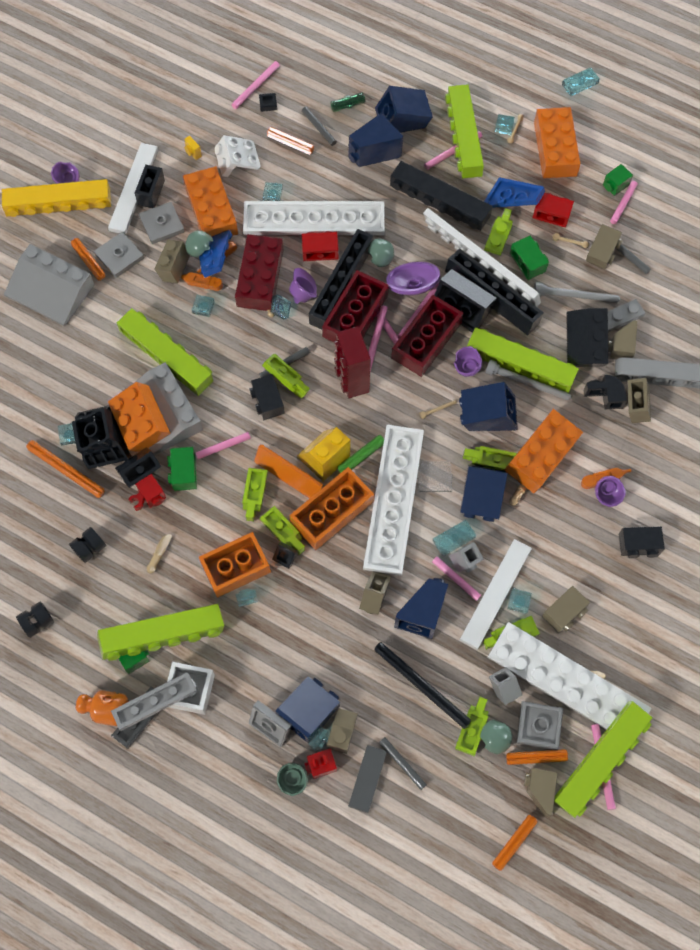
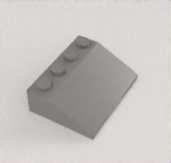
M29 244L18 260L4 295L66 326L93 288L94 282L90 273Z
M166 362L149 370L135 381L149 385L171 433L149 448L154 456L203 430L198 416Z

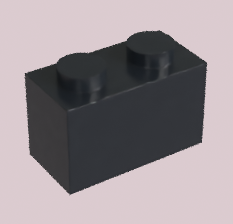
M145 164L134 192L138 205L155 208L165 182L162 168Z
M270 374L251 380L252 388H249L252 399L256 398L257 404H255L257 414L262 415L263 421L285 414L284 405L273 375Z
M146 447L117 466L115 470L123 482L130 488L162 466L152 451Z
M662 526L622 528L619 532L621 556L638 558L640 555H647L648 558L658 557L665 549Z

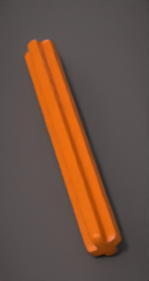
M34 440L27 444L26 447L30 452L97 498H101L105 493L104 488Z

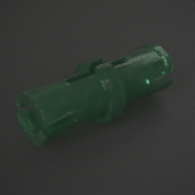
M360 92L330 101L332 111L335 112L345 108L350 109L352 106L365 103L366 100L364 93Z

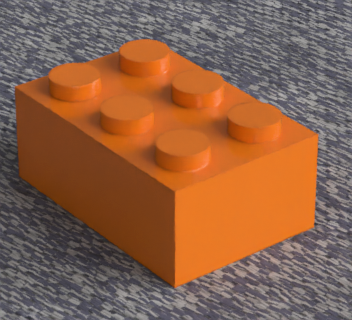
M135 382L108 401L130 451L140 452L146 447L150 448L171 434L149 385Z
M253 532L199 556L200 563L217 598L271 573L270 566Z

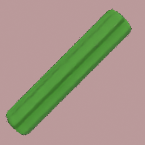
M381 435L376 436L338 466V471L341 473L347 467L352 470L382 447L384 438Z

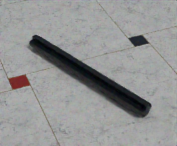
M382 642L376 645L374 648L376 653L463 729L470 725L471 719L386 645Z

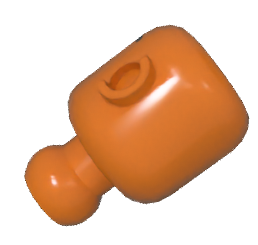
M99 690L93 698L87 694L79 695L76 701V711L80 714L89 712L92 721L95 723L117 726L111 711L129 702L125 694Z

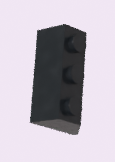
M452 269L440 279L434 295L463 312L461 326L472 333L475 327H481L496 301L495 296Z
M587 308L567 311V363H571L575 367H604L607 365L608 308Z

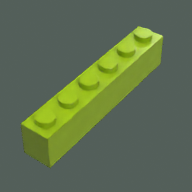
M469 84L448 86L445 102L449 104L447 113L448 117H451L450 130L454 132L452 134V142L456 144L455 158L459 160L457 161V170L461 172L462 179L482 177L484 164Z
M131 308L116 322L119 331L158 364L161 365L166 362L173 376L197 396L213 382L212 371L206 365L202 366L194 355L186 353L181 344H175L167 333L163 334L159 331L158 326L154 322H148L140 311L136 312Z
M475 327L467 344V347L471 346L477 349L482 361L489 363L490 359L494 360L504 369L569 393L579 368L571 363H564L553 356L544 355L536 349L526 348L518 342H511L503 336H496L485 329Z
M214 604L100 629L97 632V639L102 660L108 659L113 661L123 655L135 656L145 650L156 651L167 645L174 647L185 641L196 642L202 637H217L223 632L224 623L219 605Z
M628 701L556 793L554 802L571 817L576 818L577 815L580 817L586 811V803L589 799L593 800L599 794L600 789L598 788L600 785L610 780L613 775L611 772L616 765L619 767L626 759L624 754L627 750H632L639 742L637 737L641 732L645 733L652 725L650 721L653 717L633 701Z

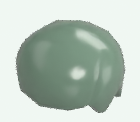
M201 230L190 233L185 245L188 254L193 257L201 256L204 251L210 249L209 242H213V238Z
M381 238L374 239L370 243L368 253L372 255L371 262L377 267L388 266L394 258L393 245Z
M497 720L488 721L483 726L480 738L486 745L485 749L494 754L505 752L512 744L513 737L510 728L505 723Z
M290 762L283 765L277 773V784L280 790L287 795H298L308 786V773L300 764Z

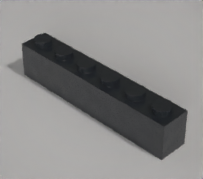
M400 161L390 176V186L395 190L401 191L409 197L415 198L425 205L431 206L439 212L469 225L473 229L481 231L491 216L492 205L403 161Z
M360 229L356 230L309 312L310 325L322 330L323 324L356 270L360 271L369 255L368 249L374 235Z
M459 248L448 258L445 268L446 273L452 269L495 296L496 301L492 309L527 336L539 325L544 314L543 311Z

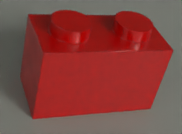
M544 193L539 203L535 206L532 218L566 228L574 201L552 195L551 193Z
M337 232L303 233V261L339 260Z

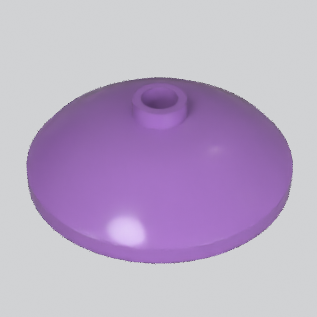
M410 262L390 271L386 282L389 285V289L397 294L419 295L435 287L440 280V270L431 263Z

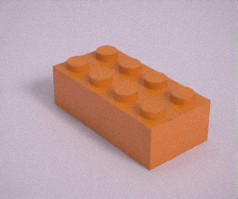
M571 107L537 109L534 126L543 179L577 177L580 168V158Z
M214 166L183 175L185 189L199 229L205 231L211 237L227 230L231 231L232 236L238 235L237 223L217 167Z
M553 409L504 471L534 494L583 434V431Z
M347 467L290 514V523L317 550L374 502V493Z

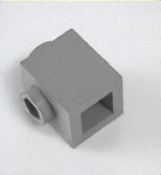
M474 542L449 555L458 573L464 570L468 573L477 568V563L484 560Z
M507 667L489 676L495 695L504 705L522 696L516 676Z

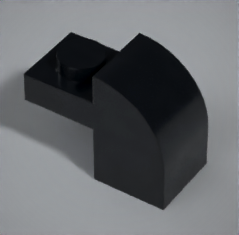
M604 375L601 382L599 380L587 382L583 390L584 397L603 396L604 410L623 409L627 402L623 383L611 375Z

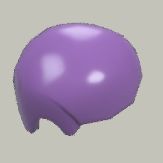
M59 161L52 167L51 176L56 184L79 182V171L72 163Z
M469 346L458 350L454 362L455 369L464 377L477 374L482 367V358L477 349Z
M605 476L597 481L595 495L601 504L614 507L623 502L626 490L619 478Z

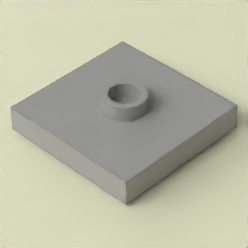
M172 202L139 213V217L152 244L185 232Z
M123 232L94 251V254L115 278L144 259V255Z
M259 700L253 705L249 724L279 747H282L286 742L291 724Z
M522 701L517 743L559 750L563 708Z

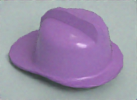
M302 268L294 269L293 281L289 287L294 302L296 304L299 302L305 303L312 298H317V286L313 277Z

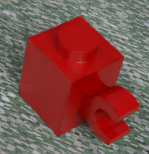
M150 474L135 484L139 493L130 496L128 500L130 503L139 501L134 506V509L139 511L142 509L144 501L150 508L156 507L163 503L166 495L153 475Z
M331 748L306 756L308 762L304 763L308 775L312 774L313 779L337 772Z

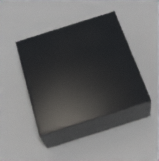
M276 93L259 94L261 112L277 110Z
M280 542L272 560L289 569L298 550Z

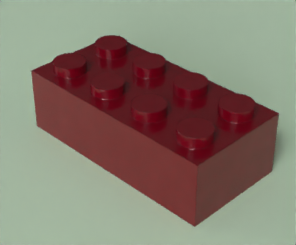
M247 234L235 293L237 307L263 311L273 310L284 251L283 238Z
M356 270L323 324L322 337L334 342L337 332L358 326L364 338L380 311V307L388 297L389 285Z
M432 295L393 346L391 359L422 377L462 324L463 312Z
M359 327L337 332L336 340L334 341V354L336 357L334 358L336 365L334 369L336 376L341 378L340 386L342 392L347 394L348 399L369 393L371 358Z

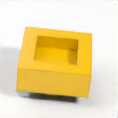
M190 135L184 139L185 151L189 156L192 155L198 160L202 157L200 146Z

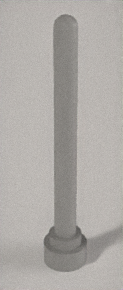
M535 282L534 290L539 293L540 297L549 294L608 302L620 301L618 295L546 287L541 282Z
M490 359L486 374L491 376L492 374H499L564 400L571 399L570 393L504 369L494 360Z

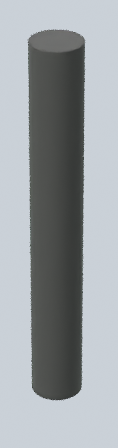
M304 107L302 109L303 114L329 144L334 146L337 141L307 107Z
M620 245L617 250L645 274L650 272L651 268L625 246Z
M305 347L283 361L290 365L309 354V349ZM267 370L259 373L260 377L271 374Z
M384 737L379 742L417 787L422 790L427 784Z

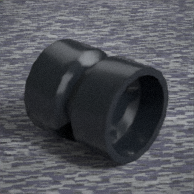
M92 527L85 530L81 538L77 537L69 543V546L84 563L94 557V552L98 553L107 546Z
M41 601L33 605L31 611L25 610L16 616L17 621L29 638L39 633L41 627L45 629L54 623L50 613ZM33 617H34V618L36 619V621H37V622L34 623V624H33V623L31 622V620H30V619H32Z

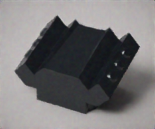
M110 406L76 414L75 421H72L77 452L82 454L83 462L88 469L123 462L131 457Z

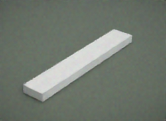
M145 143L140 144L108 226L109 231L115 233L123 232L126 235L137 207L134 192L145 164L153 165L158 152L157 146Z
M515 539L513 540L459 641L478 650L530 553L531 547Z

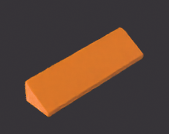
M263 444L259 445L254 459L256 464L268 470V472L309 499L323 488L321 482Z

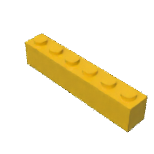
M107 179L2 189V208L6 217L111 207V192Z

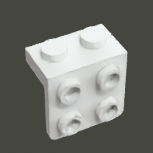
M223 135L215 146L218 166L224 177H228L236 166L256 170L260 168L257 151L252 140Z

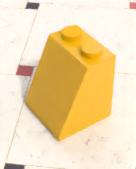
M335 427L323 431L297 455V458L324 482L338 469L341 463L350 457L351 440L340 429Z

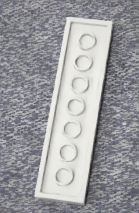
M244 201V235H302L308 232L322 233L326 231L337 232V235H354L357 229L372 235L385 234L384 201Z
M429 208L424 211L423 214L426 219L425 222L428 224L427 227L433 233L439 232L442 235L441 238L446 243L452 242L456 250L459 248L536 307L541 303L539 293Z
M394 425L386 426L363 570L402 576L424 430Z
M510 622L506 624L487 657L502 667H507L515 675L596 724H599L604 729L610 726L628 701H633L648 714L651 710V707Z

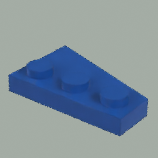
M499 177L484 202L492 205V208L537 205L546 191L543 186Z
M230 230L212 236L213 242H209L210 249L204 251L199 256L201 272L204 278L222 271L226 258L224 253L229 248L228 240L232 238Z

